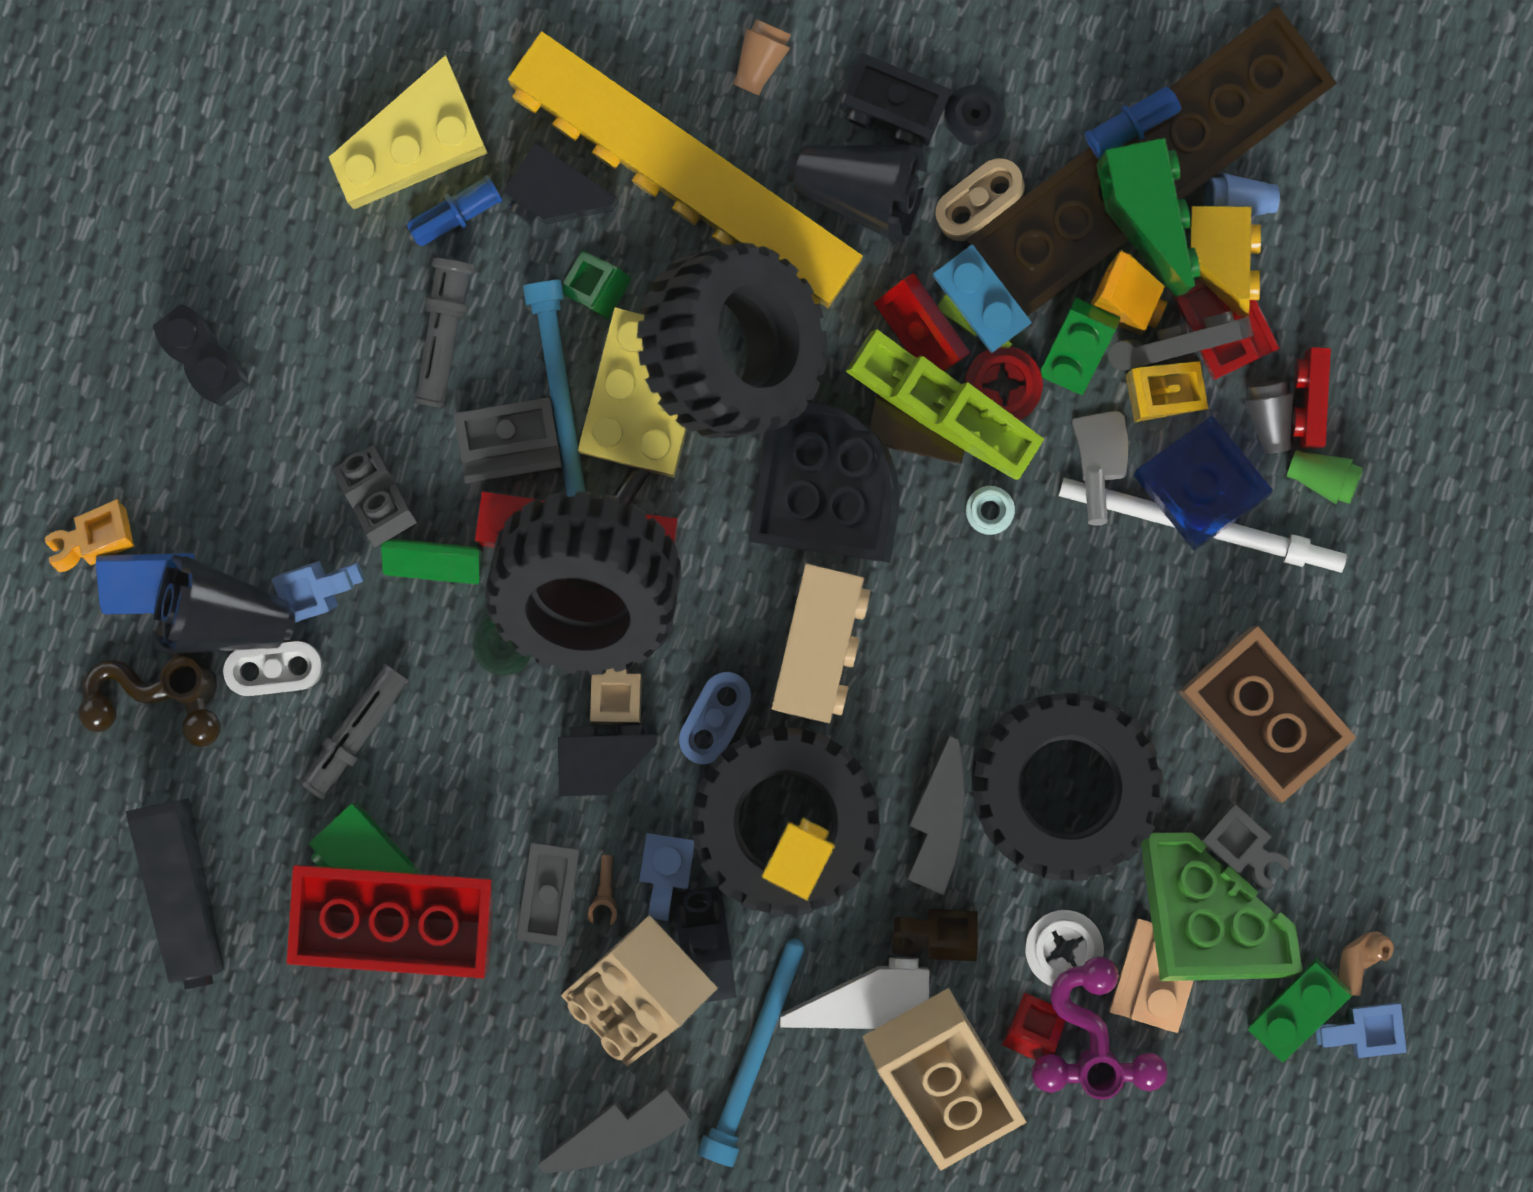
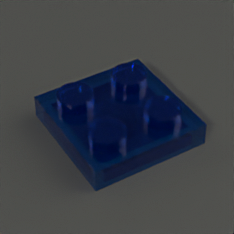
M1213 415L1136 469L1133 475L1193 551L1269 498L1273 492V489Z

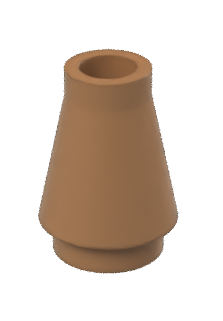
M755 19L751 30L746 28L738 71L733 84L760 96L763 86L790 50V47L786 45L791 34Z

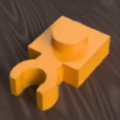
M118 499L75 517V530L70 532L57 530L45 537V543L53 551L63 549L60 553L49 557V563L58 572L72 569L81 557L91 566L96 564V556L116 555L134 547L127 510Z

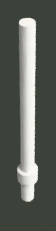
M1064 477L1059 496L1087 504L1085 483ZM1105 489L1108 510L1284 557L1283 562L1300 567L1307 563L1342 573L1346 563L1347 554L1310 544L1311 539L1291 534L1289 538Z

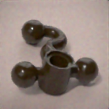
M162 623L156 632L158 635H162ZM171 653L172 660L168 661L162 668L160 682L150 685L145 684L126 663L117 660L102 661L93 666L85 676L82 685L84 700L78 708V718L82 725L92 732L106 731L113 726L117 718V708L113 700L102 694V686L105 681L114 679L135 701L151 704L172 698L185 704L187 716L182 723V733L186 741L191 745L206 747L214 743L221 733V723L217 715L211 710H207L205 706L215 695L217 688L216 677L208 667L193 660L191 653ZM195 671L197 677L195 686L189 692L182 693L180 685L182 678L186 673Z

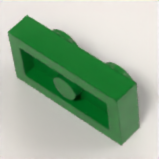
M1075 298L1040 369L1042 378L1083 395L1121 318Z
M1316 957L1303 970L1302 974L1298 975L1251 1021L1247 1030L1283 1063L1352 997V991Z

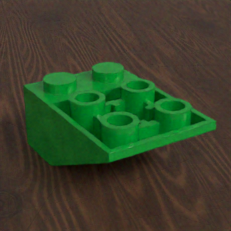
M1165 138L1106 150L1096 164L1106 213L1175 297L1184 296L1195 286L1194 278L1200 277V265L1195 247L1187 248L1184 229L1190 228V216L1185 198L1177 199L1174 180L1180 179V167L1176 151L1167 150Z

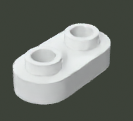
M300 641L285 642L279 648L235 650L227 658L223 674L228 687L235 693L243 696L305 690L315 685L320 679L323 672V659L319 651L309 643ZM297 656H301L307 661V670L302 675H295L290 669L292 659ZM248 662L255 663L259 668V675L253 681H247L242 676V668Z

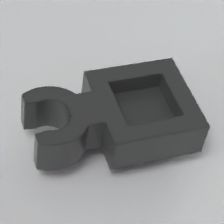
M1234 803L1225 810L1200 839L1237 873H1240L1247 864L1251 866V874L1254 881L1267 889H1272L1274 886L1264 875V868L1269 862H1276L1284 870H1288L1291 867L1290 862L1285 856L1280 853L1266 851L1263 848L1272 836Z

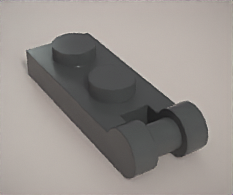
M1232 311L1204 318L1205 328L1187 332L1186 325L1181 324L1157 331L1159 340L1146 344L1137 337L1119 341L1110 348L1108 359L1115 369L1129 370L1242 340L1254 334L1249 316L1234 320Z

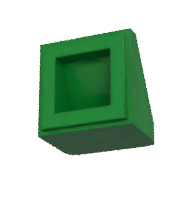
M582 250L562 284L563 294L608 320L632 277L618 267Z

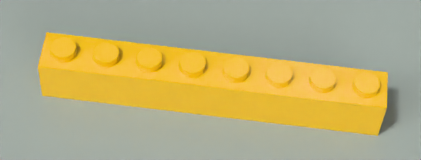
M540 32L509 76V84L516 90L512 98L535 114L540 107L556 118L552 126L573 141H576L581 135L596 146L591 153L613 169H616L621 163L634 172L635 176L631 181L653 197H656L659 191L674 200L675 204L671 209L693 225H696L699 219L714 228L715 232L711 237L722 246L737 243H753L757 247L765 246L776 251L780 255L779 260L786 258L799 270L797 273L798 278H805L814 291L811 294L814 304L821 303L829 308L861 263L863 255L544 32Z

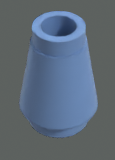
M1221 173L1218 178H1210L1205 185L1204 206L1252 207L1251 217L1276 213L1279 207L1280 193L1277 184H1268Z

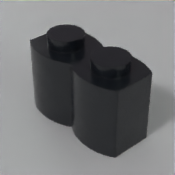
M180 304L153 325L160 346L170 357L184 365L188 381L203 398L222 407L249 386L247 375L239 361L232 354L219 347L217 336L211 325L200 314L189 307Z

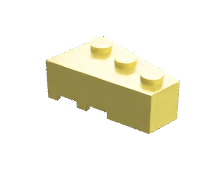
M445 55L328 158L347 203L354 210L483 156L488 152L453 69Z

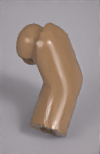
M1377 931L1367 932L1344 947L1341 953L1338 978L1352 991V995L1361 996L1365 969L1380 960L1387 961L1390 959L1394 951L1392 940Z

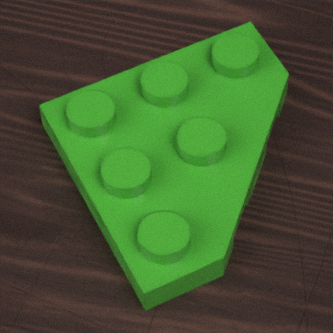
M1151 833L1149 839L1142 841L1141 849L1160 981L1295 978L1303 973L1296 925L1281 912L1276 915L1256 897L1258 891L1230 866L1224 868L1204 849L1207 845L1194 833Z

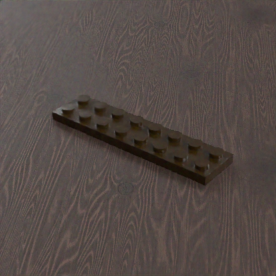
M1277 6L1169 87L1180 102L1181 110L1179 113L1143 133L1145 137L1143 140L1139 141L1135 138L1123 146L1165 138L1167 150H1175L1178 157L1180 179L1174 180L1177 199H1183L1325 94L1337 83L1279 6ZM1090 147L966 240L968 246L974 245L1027 317L1129 241L1106 213L1096 165L1099 159Z

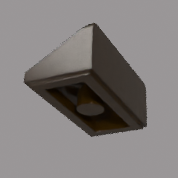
M877 394L869 427L876 432L886 447L957 464L962 463L965 450L929 429Z

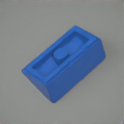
M195 554L96 556L95 562L101 612L103 614L154 613L157 592L163 572L166 567L176 568L177 566L171 558L174 555L188 556L196 560Z

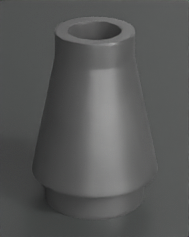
M1275 380L1248 386L1249 397L1244 400L1260 439L1263 454L1291 450L1293 391H1288L1287 381Z

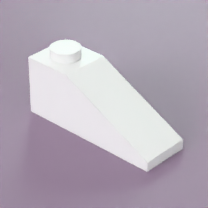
M890 957L889 966H877L780 1013V1027L876 1029L929 999L928 967H918L919 958Z

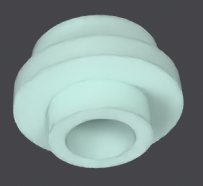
M996 486L979 488L969 497L966 504V517L969 524L976 531L986 535H994L1004 531L1013 521L1015 514L1014 502L1011 496L1005 490ZM987 501H993L999 507V515L993 520L985 519L981 514V506Z

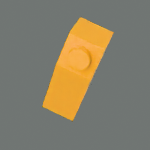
M1120 251L1106 268L1091 304L1120 317L1118 326L1142 335L1147 326L1156 329L1163 315L1167 301L1160 299V296L1165 286L1132 256Z

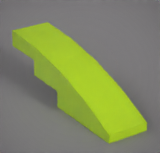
M878 329L869 333L845 370L915 420L1015 480L1020 479L1044 441L1043 437L968 382L960 384L924 356L914 357Z

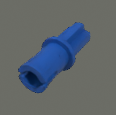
M1164 87L1130 108L1123 105L1120 107L1121 113L1096 128L1086 131L1084 136L1095 156L1100 159L1108 149L1121 147L1135 138L1139 141L1145 138L1143 133L1179 113L1181 110L1180 102L1169 87Z
M486 175L483 179L451 197L448 193L444 194V201L409 220L407 227L415 242L419 246H424L459 225L463 229L466 228V221L495 204L503 202L490 177Z

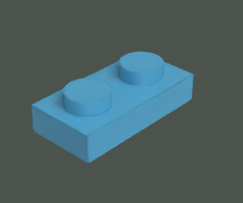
M973 244L933 273L934 279L991 354L1032 323Z

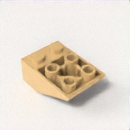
M649 915L576 980L561 996L568 1003V1009L573 1017L583 1024H588L601 1038V1044L605 1051L614 1059L621 1060L626 1066H629L680 1027L718 988Z

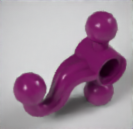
M1101 956L1090 958L1083 966L1069 968L1059 974L1052 984L1050 994L1052 1007L1058 1016L1065 1021L1087 1030L1090 1037V1048L1080 1054L1076 1063L1067 1064L1063 1058L1053 1054L1044 1055L1037 1059L1032 1066L1031 1076L1035 1086L1043 1092L1054 1093L1063 1089L1067 1083H1080L1088 1095L1095 1099L1104 1100L1118 1094L1124 1082H1132L1140 1090L1150 1092L1159 1089L1167 1080V1064L1157 1054L1144 1053L1137 1056L1132 1063H1119L1115 1055L1109 1051V1033L1103 1019L1093 1011L1076 1005L1070 999V992L1076 986H1083L1085 990L1096 995L1107 994L1113 990L1118 982L1119 974L1116 965L1110 959ZM1103 1062L1112 1066L1111 1075L1104 1082L1093 1083L1087 1079L1089 1069L1096 1063Z

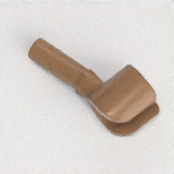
M602 855L597 897L591 901L588 910V919L592 924L594 923L595 916L594 909L598 905H606L611 909L610 925L616 921L618 905L612 898L611 884L614 856Z

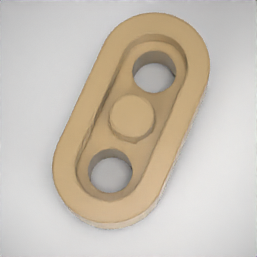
M992 159L944 194L938 201L935 211L936 219L942 232L952 240L966 241L1019 201L1025 192V182L1019 167L1007 159ZM998 183L1009 185V188L1004 193L996 194L993 192L994 186ZM964 212L971 215L970 219L965 223L958 224L954 222L959 213Z

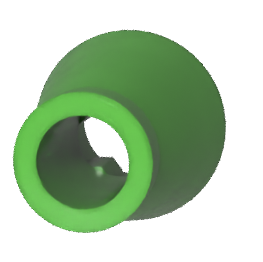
M1296 449L1287 477L1297 480L1336 505L1338 501L1350 504L1359 483L1363 467L1352 464L1353 459L1307 453Z

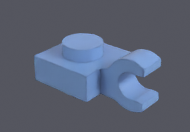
M317 561L280 573L271 580L278 597L287 600L289 611L295 613V622L329 612L337 607L338 604L334 595L354 588L353 585L364 582L365 577L359 562L325 574L321 562Z
M646 834L639 882L653 884L649 915L653 919L668 921L673 887L688 889L694 840Z
M1398 1002L1349 1007L1350 1022L1323 1024L1315 1032L1317 1045L1335 1047L1353 1044L1354 1056L1357 1058L1407 1053L1401 1003Z

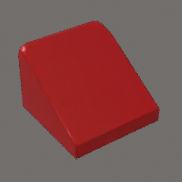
M1024 992L1002 1046L1034 1060L1044 1055H1054L1066 1021L1058 1016L1052 1004Z

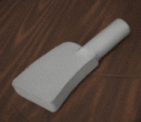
M1118 411L1075 418L1072 421V428L1081 458L1083 480L1085 481L1088 524L1097 526L1108 522L1105 480L1121 479L1126 475L1128 435L1124 415Z

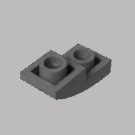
M374 444L362 452L350 455L343 463L332 469L345 497L353 507L366 536L374 548L417 523Z

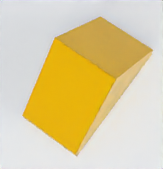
M1200 361L1139 367L1130 370L1126 374L1134 422L1209 409Z

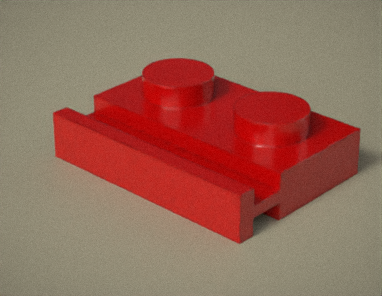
M1200 279L1194 281L1195 286L1184 296L1175 297L1171 293L1189 332L1205 328L1204 318L1232 311ZM1250 300L1249 319L1253 336L1199 351L1213 381L1279 349L1256 300ZM1232 311L1234 320L1244 318L1239 317L1235 312Z

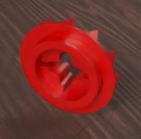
M1001 346L992 354L988 349L979 354L970 364L965 377V383L968 382L1018 420L1024 419L1035 409L1043 389L1042 375L1036 362L1026 352L1011 346L1010 348ZM1000 364H1004V372H1007L1009 380L1025 383V386H1018L1017 389L1009 391V398L1006 400L1007 406H1003V401L1000 399L998 391H990V388L983 389L982 385H988L990 382L997 380Z

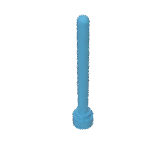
M550 280L524 285L523 291L526 306H531L532 315L537 314L566 494L567 496H575L577 491L586 492L580 453L578 452V440L556 312L561 310L560 301L564 300L561 280Z
M790 939L785 944L717 1128L711 1127L709 1135H703L697 1150L698 1155L716 1163L733 1167L740 1148L736 1146L739 1137L735 1133L804 952V945L799 939Z

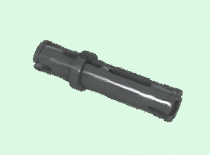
M384 663L381 671L360 700L357 701L333 737L329 738L327 736L321 745L325 748L298 783L318 798L325 800L326 795L348 765L352 767L358 760L355 755L410 681Z

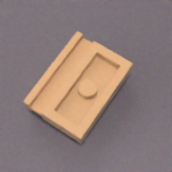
M1139 918L1136 919L1109 1012L1178 1033L1194 980L1160 981L1152 922Z

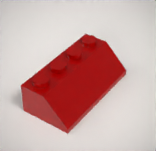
M293 865L286 964L484 979L489 972L493 922L492 879Z

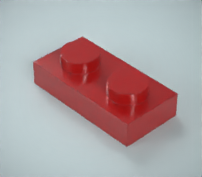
M914 273L904 278L874 302L906 350L914 357L924 356L946 372L970 353Z
M1311 347L1305 351L1304 359L1297 358L1294 384L1295 388H1303L1302 408L1294 407L1292 436L1300 437L1299 448L1320 449L1326 446L1331 348Z

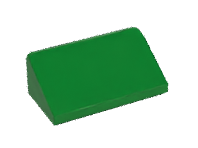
M392 538L381 544L382 570L384 575L477 585L480 583L483 557L481 548Z

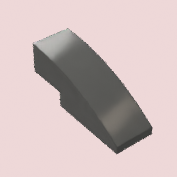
M949 735L946 737L908 823L909 826L924 832L925 835L906 878L942 895L945 893L955 866L962 835L965 806L964 768L958 739Z
M668 1084L630 1114L627 1113L616 1099L541 1158L537 1166L543 1173L589 1168L621 1159L666 1138L691 1120V1114Z

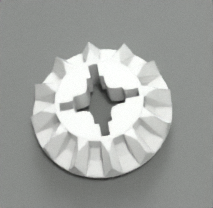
M1062 909L1043 915L1029 930L1026 940L1025 953L1030 969L1042 982L1052 986L1059 974L1069 968H1073L1071 963L1067 962L1063 957H1058L1055 960L1053 958L1049 961L1045 960L1056 948V944L1053 941L1055 939L1052 934L1053 931H1056L1066 941L1083 937L1072 950L1076 967L1083 966L1090 958L1103 957L1104 954L1103 939L1096 925L1083 914Z

